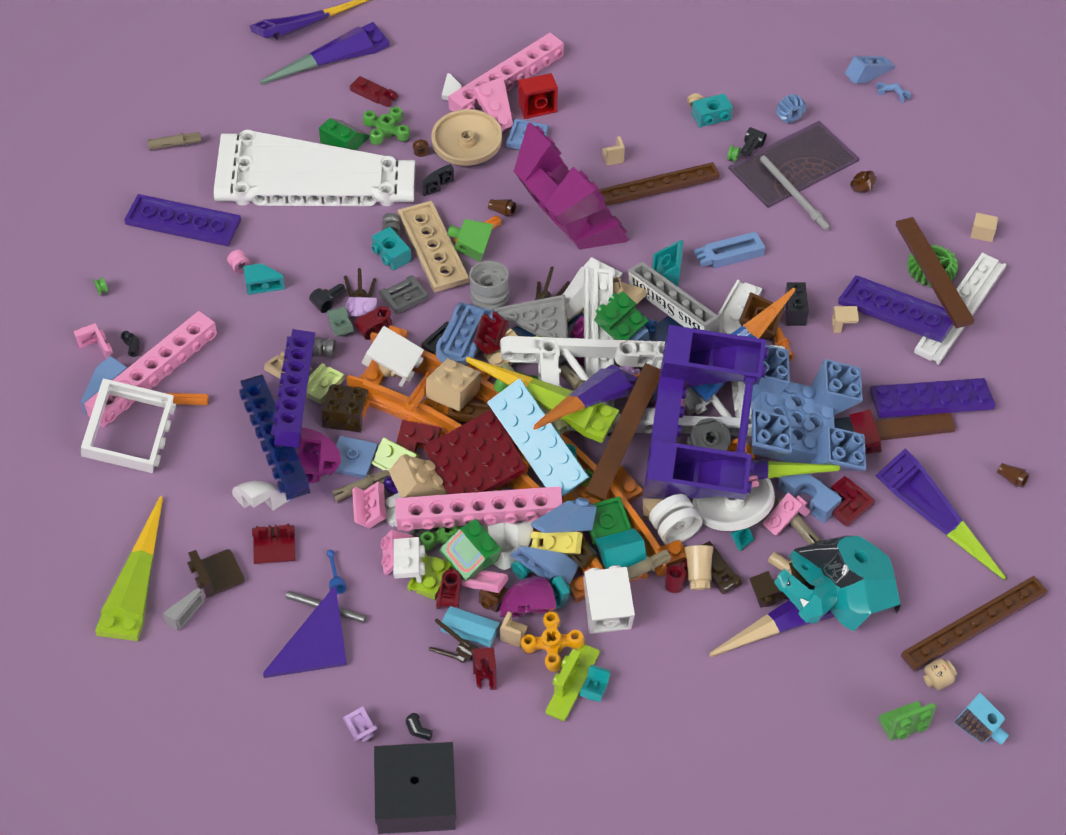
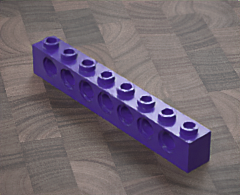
M292 329L291 337L287 336L282 372L285 373H281L280 384L282 385H279L278 397L281 398H277L275 409L279 411H275L273 423L277 424L272 425L271 436H275L274 445L299 447L315 332Z

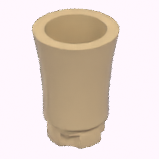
M696 545L684 547L690 590L711 589L713 546Z

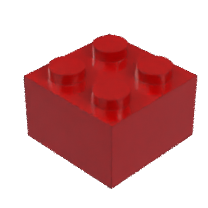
M552 73L518 80V106L524 119L557 113L558 86Z

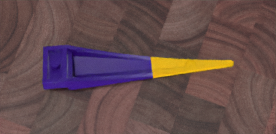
M353 0L311 13L264 19L250 25L251 32L264 38L274 36L277 40L369 0Z

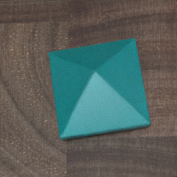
M749 527L731 533L738 551H741L754 540Z

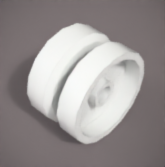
M676 494L667 497L659 502L649 515V520L654 528L658 530V534L664 544H669L676 540L684 542L692 537L702 526L703 520L696 509H693L694 506L687 495Z

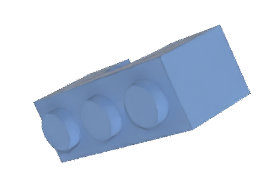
M809 473L779 477L777 489L783 494L790 493L794 497L806 494L812 498L809 505L810 514L823 524L833 516V510L841 504L842 498L838 493L830 490L822 481L814 478Z

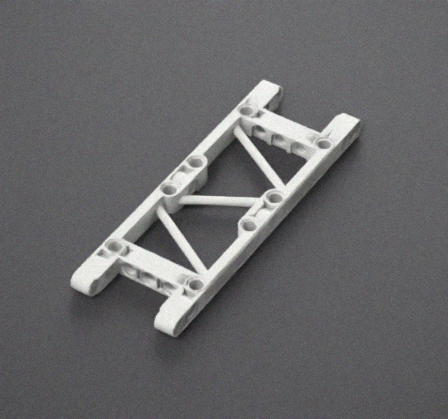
M506 336L500 340L502 359L517 363H538L539 380L562 387L559 385L561 369L558 367V361L560 356L565 357L578 377L587 381L589 377L574 357L615 358L616 363L624 367H643L647 363L661 369L665 344L663 341ZM770 345V346H774V347H778V348L785 349V347H783V346ZM731 381L735 417L730 415L714 394L710 401L722 417L683 416V418H679L678 425H682L681 434L690 435L691 430L700 420L714 418L727 426L731 436H739L745 384L740 381ZM646 408L635 433H652L655 408ZM751 408L747 436H752ZM618 414L609 432L614 431L621 414ZM568 425L569 427H568V429L566 430V431H576V430H575L574 428H572L570 425Z

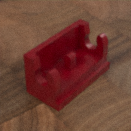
M497 312L492 313L496 320H492L487 314L481 316L473 342L486 355L501 349L500 340L505 337L509 321L504 320Z
M871 409L849 414L854 432L864 434L865 448H867L865 449V454L882 452L881 440Z
M494 647L472 649L473 674L476 675L477 687L481 689V681L487 679L490 690H497Z

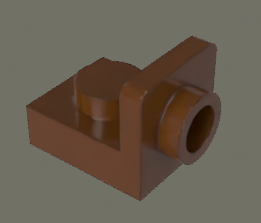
M503 587L499 593L481 589L479 591V603L485 609L497 612L508 589Z

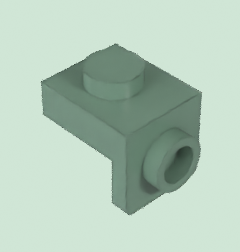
M343 306L327 311L330 328L335 336H346L350 332H354L346 307Z

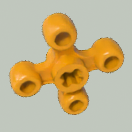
M550 611L543 617L546 630L542 633V636L524 635L521 638L520 644L522 650L527 654L534 653L538 649L545 650L547 655L544 662L547 670L558 672L562 665L559 653H561L563 647L568 646L573 649H580L583 647L585 639L583 633L579 630H572L568 634H561L558 631L561 623L559 615L556 612Z

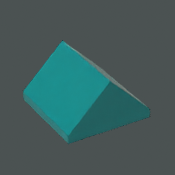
M682 239L654 253L652 269L676 286L679 285L684 244Z
M636 529L595 539L604 569L615 565L628 568L646 559L644 539Z

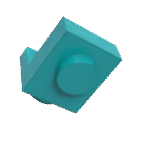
M560 575L554 577L551 583L556 601V609L566 606L570 595V587Z
M590 665L587 678L579 696L601 702L608 687L611 671Z

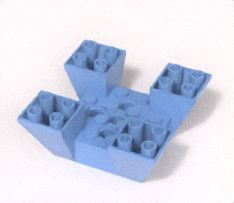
M765 345V347H769L768 357L763 361V366H766L765 378H761L759 384L753 385L751 400L752 454L792 463L840 466L839 471H865L864 434L834 428L835 414L863 401L861 368L824 359L810 387L790 382L789 350Z

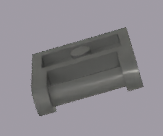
M413 275L388 289L384 288L379 291L381 298L387 302L396 315L429 299L428 293Z

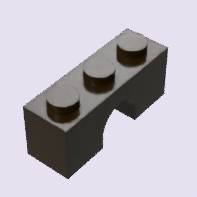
M792 562L789 563L791 575L808 589L814 590L815 586L806 581L795 569ZM769 571L749 578L760 608L773 606L776 602L784 599L789 600L786 594L778 589Z

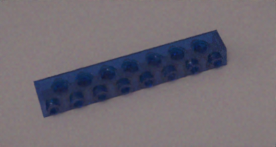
M263 374L241 380L240 398L242 401H246L244 402L246 412L251 413L249 418L252 426H256L254 429L257 439H262L260 445L263 453L267 452L265 456L268 465L273 466L271 471L274 480H279L277 486L280 494L284 493L287 500L309 494L308 478L295 448L274 445L275 436H271L272 425L277 424L273 423L274 413L278 410H275L276 404Z

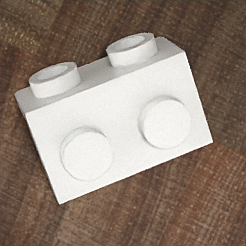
M419 537L394 539L393 574L395 579L416 577L417 583H422V575H425V564L422 562V558L425 557V547L420 544Z

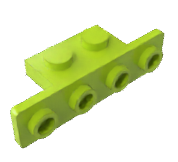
M584 644L580 649H572L570 655L564 657L561 665L562 670L560 673L557 672L552 682V685H554V695L546 709V715L563 722L566 721L587 678L590 665L595 664L600 654L598 649Z

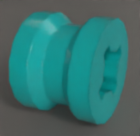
M519 561L511 563L514 574L521 580L527 578L529 573H533V571Z

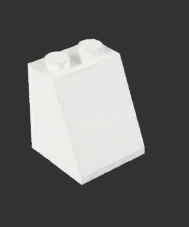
M615 565L608 569L591 568L585 571L583 582L589 634L631 629L635 613L627 567Z

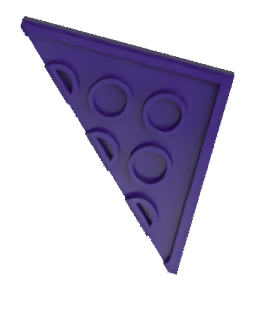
M336 587L330 590L263 672L264 678L347 665Z

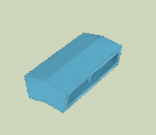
M452 606L449 607L442 620V623L447 625L461 638L490 648L498 633L500 622ZM441 628L440 631L448 633L443 628Z

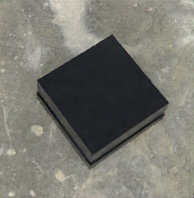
M453 742L374 746L375 823L377 824L378 834L456 830Z

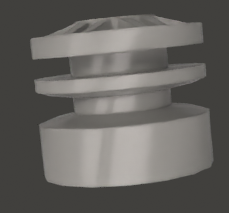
M491 260L482 261L474 265L469 273L471 302L474 306L492 311L494 308L505 306L510 299L509 273L506 266Z

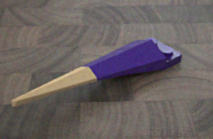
M789 599L711 651L709 657L717 656L751 642L810 623H806L799 616L798 608ZM829 610L819 621L835 616Z

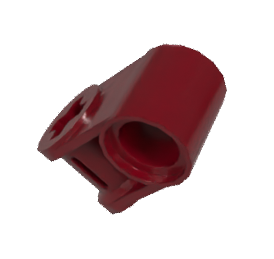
M380 306L358 317L355 321V326L366 340H370L372 332L379 334L383 326L387 328L390 325L392 326L393 323L390 319L391 311L388 307Z
M449 569L443 573L440 590L437 595L436 609H441V607L449 608L450 606L459 609L461 576L457 570ZM455 581V583L449 584L448 582Z

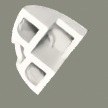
M263 481L245 482L237 485L232 490L234 498L244 509L249 505L254 508L265 502L272 510H275L289 501L288 495L282 489Z
M532 522L481 524L502 549L497 562L493 563L496 567L505 570L511 567L512 562L517 561L510 554L520 546H529L531 532H533Z

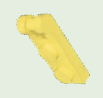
M531 532L532 546L530 547L563 554H581L583 533ZM541 540H543V547H540Z

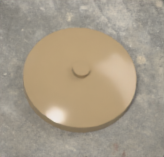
M473 109L457 110L446 114L436 122L431 134L432 146L436 154L449 163L462 166L476 165L489 160L499 151L502 144V130L497 120L485 112Z

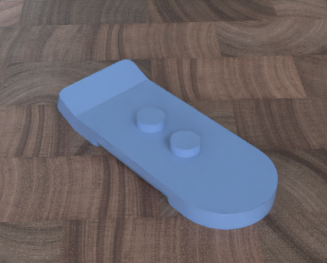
M463 302L458 303L442 337L437 342L436 357L443 363L448 358L460 364L468 365L466 357L474 359L479 349L473 341L481 316L487 314L494 320L492 313L495 311Z

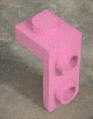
M96 323L73 331L79 349L98 342L106 359L113 353L109 342L105 343L104 341L106 337L103 330H99Z
M787 493L764 520L763 525L775 536H778L798 512L806 517L811 511L806 507L807 502L799 495L795 498L790 493Z

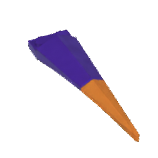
M613 364L605 369L601 368L534 424L533 430H537L581 409L609 400L630 396L638 378Z

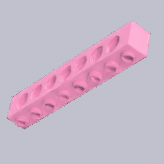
M548 33L449 95V109L453 112L463 109L478 110L482 108L472 91L474 87L504 77L507 92L518 85V80L535 75L541 69L564 56V43L553 34Z
M200 311L196 312L112 381L150 390L217 335L215 322ZM98 392L84 403L89 417H91ZM109 395L100 425L104 428L108 423L113 422L119 414L127 410L135 401Z
M561 486L395 498L397 529L410 531L412 529H432L438 527L452 528L454 526H464L474 519L480 524L487 525L520 521L533 522L562 504Z

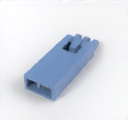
M755 231L706 244L705 247L695 249L694 253L702 267L711 265L715 269L764 256L765 246Z

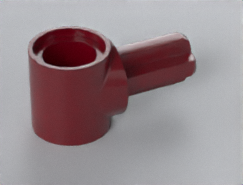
M684 559L679 566L671 565L667 568L664 587L668 592L679 593L683 590V585L688 579L687 559Z

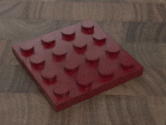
M492 409L423 446L430 461L435 464V471L442 478V484L447 494L493 491L528 472L506 429Z

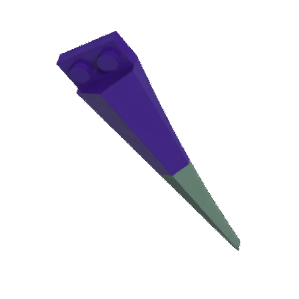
M371 22L361 28L356 27L269 75L260 81V85L327 63L375 54L389 47L390 44L376 24Z

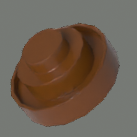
M861 171L853 177L850 186L854 192L866 193L873 188L876 176L873 171Z

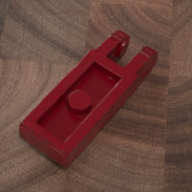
M361 76L350 85L352 92L386 107L391 105V100L394 101L398 98L395 91L384 88Z

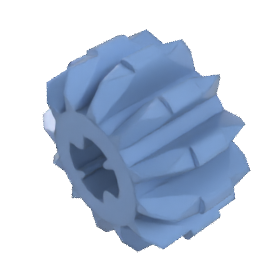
M790 93L788 97L784 96L783 100H779L780 104L776 105V113L785 123L789 122L791 124L794 120L797 121L799 117H803L802 113L806 112V104L797 94L793 95Z

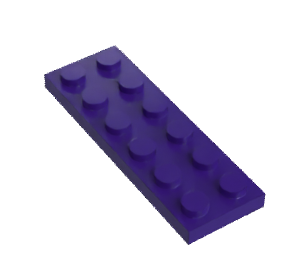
M138 194L124 221L125 225L229 247L241 222V216Z
M855 275L838 298V304L857 306V311L940 343L943 342L954 326L943 307Z
M985 378L870 387V394L879 418L994 410L995 402Z

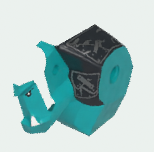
M845 535L796 548L788 555L795 569L809 584L815 586L814 590L808 589L785 569L778 574L777 579L774 581L778 589L784 592L798 608L799 616L806 623H817L831 610L844 627L854 632L871 614L891 607L895 608L897 614L901 607L894 570L889 557L875 545L860 536Z

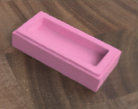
M483 570L466 582L462 579L461 583L462 587L499 593L507 583L508 576L503 573Z

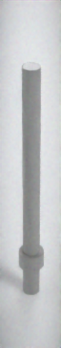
M765 155L762 156L760 161L811 215L810 218L825 231H828L831 226L825 221L821 212L812 207Z

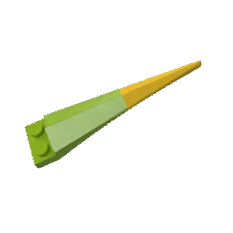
M466 357L468 363L509 386L520 378L537 403L548 411H551L573 392L563 387ZM599 403L560 419H563L583 436L603 443L619 414V410Z
M162 496L159 497L101 610V616L95 630L96 636L131 641L139 640L145 619L153 554L163 503Z

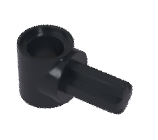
M749 127L744 138L745 145L741 149L743 156H750L754 149L762 148L767 133Z
M338 284L330 290L318 288L310 294L309 300L321 313H326L333 307L334 299L346 293V288L343 284Z

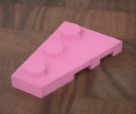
M504 77L474 87L472 91L483 111L497 120L502 132L512 129L513 122Z

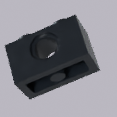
M787 282L785 294L792 288H795V292L785 304L787 326H806L809 313L806 282Z

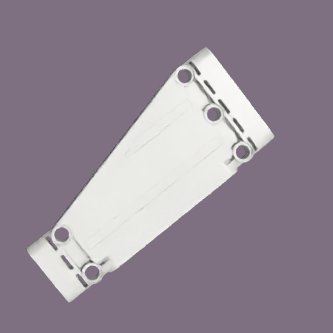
M244 130L240 134H221L214 184L215 201L236 202L242 206L250 202L259 206H372L376 202L383 206H391L394 202H414L415 160H395L391 156L372 154L252 130Z

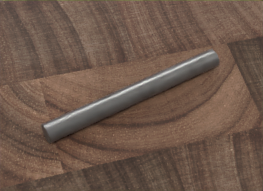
M288 591L286 594V599L314 608L321 602L320 600L292 591ZM339 607L340 616L363 624L366 622V615Z

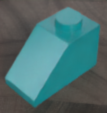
M262 263L243 266L248 295L285 290L283 274Z

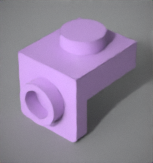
M349 297L346 303L348 316H362L375 310L377 298Z
M363 706L342 717L355 741L361 738L362 742L374 736L373 731L377 727L376 725L373 726Z

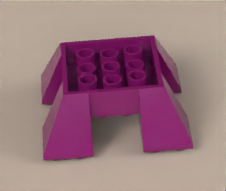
M529 122L513 172L537 205L579 249L627 242L629 239L625 235L627 233L626 229L621 225L622 223L616 216H612L603 201L605 197L599 191L600 189L593 181L590 182L582 170L578 172L572 167L569 171L559 156L562 153L555 146L554 141L549 136L546 137L544 131L538 125L535 127Z

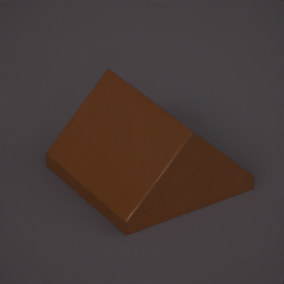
M750 292L739 319L740 325L743 326L773 304V302ZM784 307L759 339L774 337Z

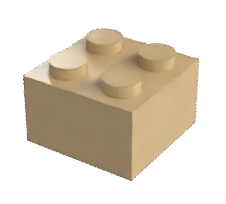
M447 358L426 379V397L460 411L480 391L481 372Z
M402 454L389 469L390 476L401 498L444 495L446 493L442 484L443 480L437 475L435 471L436 466L430 460Z

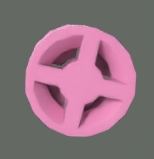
M242 250L231 252L227 258V262L236 273H243V266L251 264Z

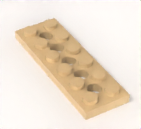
M428 201L397 210L400 221L433 292L469 283L467 272L450 237L447 236V231L433 202ZM418 219H423V220H425V221H423V222H418V221H416V220H418ZM428 231L430 234L425 235L423 232ZM434 244L436 247L432 248L429 245ZM441 257L443 260L438 261L435 258ZM447 270L449 273L443 274L441 271Z

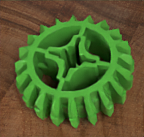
M935 243L931 248L952 281L956 277L958 270L957 258H955L954 253H950V249H944L943 245L938 247ZM911 253L907 261L908 273H910L911 278H915V283L921 282L922 286L926 284L930 288L931 285Z

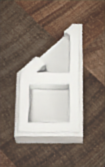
M447 73L442 100H448L449 95L462 88V85L449 73Z

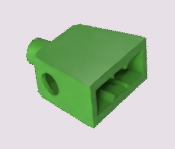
M464 219L461 228L450 225L447 236L457 239L454 247L456 250L481 262L493 224Z

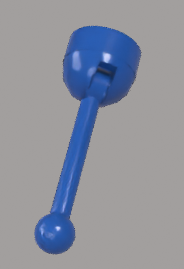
M328 550L327 556L330 558L333 579L329 581V589L331 590L333 587H336L337 595L342 594L347 589L346 583L342 577L337 576L334 561L335 552Z

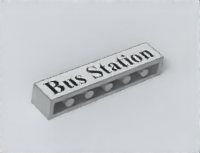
M640 262L628 270L629 284L645 289L647 295L644 298L683 327L720 332L718 315L647 264Z

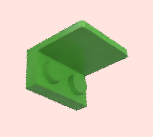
M919 701L881 714L878 720L890 741L895 739L902 740L916 731L920 733L930 727L937 706L935 703H931L921 707Z

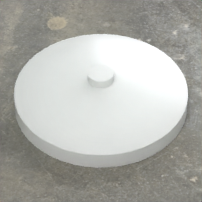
M767 478L759 480V486L751 488V493L746 495L745 500L721 496L701 499L693 498V506L703 520L702 523L720 531H736L753 526L765 518L774 505L775 493L772 482Z

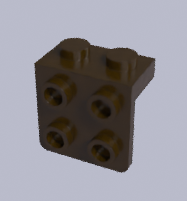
M330 385L321 410L322 428L361 433L363 428L362 412L368 396V390L359 387Z
M226 549L202 560L196 550L188 552L190 559L187 562L191 574L195 573L196 578L194 579L197 587L203 589L206 598L242 584L245 581L231 550Z

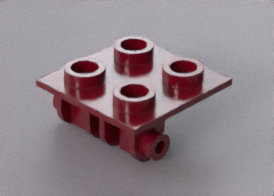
M287 523V525L279 526L275 524V527L268 525V527L256 526V528H252L254 564L296 561L294 525Z

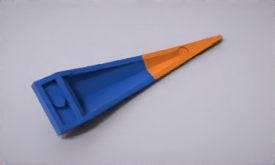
M792 288L731 334L760 338L793 295L795 288ZM725 382L689 388L707 403L722 388Z

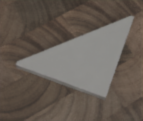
M565 295L494 308V311L503 319L539 337L569 338Z

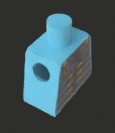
M981 693L972 700L953 722L981 743H985L989 737H992L1001 745L1009 736L999 727L1005 720V717Z

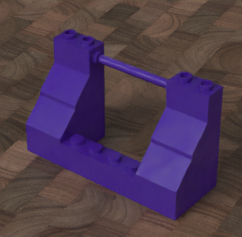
M669 325L663 350L643 497L664 500L672 495L684 494L689 499L721 496L745 500L746 495L751 493L752 482L749 481V474H753L754 462H751L752 455L745 452L753 385L759 384L761 378H765L766 366H763V361L767 359L769 347H765L766 339ZM730 381H740L745 384L737 451L731 452L676 443V437H680L682 425H678L679 418H683L684 406H681V400L686 398L687 387Z

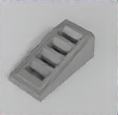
M195 589L163 613L166 625L176 631H180L204 603L202 589Z

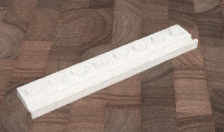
M984 253L979 256L957 288L959 295L972 316L1006 267L1005 263L1001 264L999 260ZM953 326L942 343L923 336L915 347L914 353L930 361L934 360L939 365L965 326L960 328Z
M587 267L584 269V339L613 340L594 321L597 308L601 304L606 306L609 303V298L613 295V270L588 269ZM584 357V371L589 378L601 368L605 369L611 364L614 365V358ZM614 399L606 401L609 406L614 408Z
M737 279L718 313L720 333L731 334L741 327L739 319L749 293L752 292L760 296L762 288L746 282L743 284Z

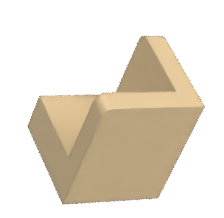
M618 136L616 138V146L602 148V154L607 166L624 163L625 147L621 137Z
M976 212L970 238L992 242L998 217Z
M834 306L832 314L833 333H841L843 323H858L857 306Z
M508 611L500 627V641L521 647L520 641L526 635L528 626L512 621V613Z

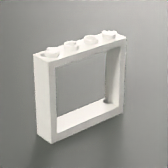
M103 378L81 446V456L153 473L154 467H158L161 455H158L159 450L164 449L166 438L163 437L164 433L169 432L171 421L168 420L170 414L174 415L176 404H173L174 395ZM109 395L164 408L149 460L93 447Z

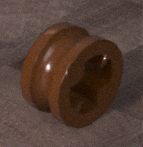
M420 139L413 143L414 154L417 157H424L429 153L426 140Z

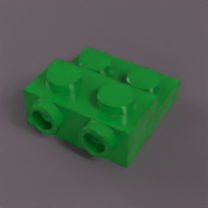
M624 291L619 294L615 292L609 298V303L606 306L601 304L595 311L597 314L594 319L614 340H629L649 321L635 308L636 303Z

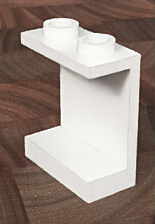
M383 326L367 351L362 364L368 367L372 360L401 376L402 379L399 386L402 387L405 381L410 382L415 373L412 371L413 368H418L424 358L420 356L424 349Z

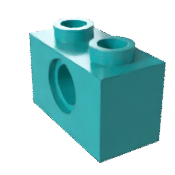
M725 93L693 101L691 114L699 128L731 120L733 106Z
M391 227L371 236L372 251L378 254L384 265H388L392 271L411 262V249Z

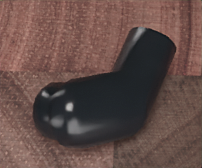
M123 331L121 339L129 346L128 355L136 357L140 340L133 333Z
M417 713L408 715L406 725L410 734L430 741L433 730L421 726L420 716Z

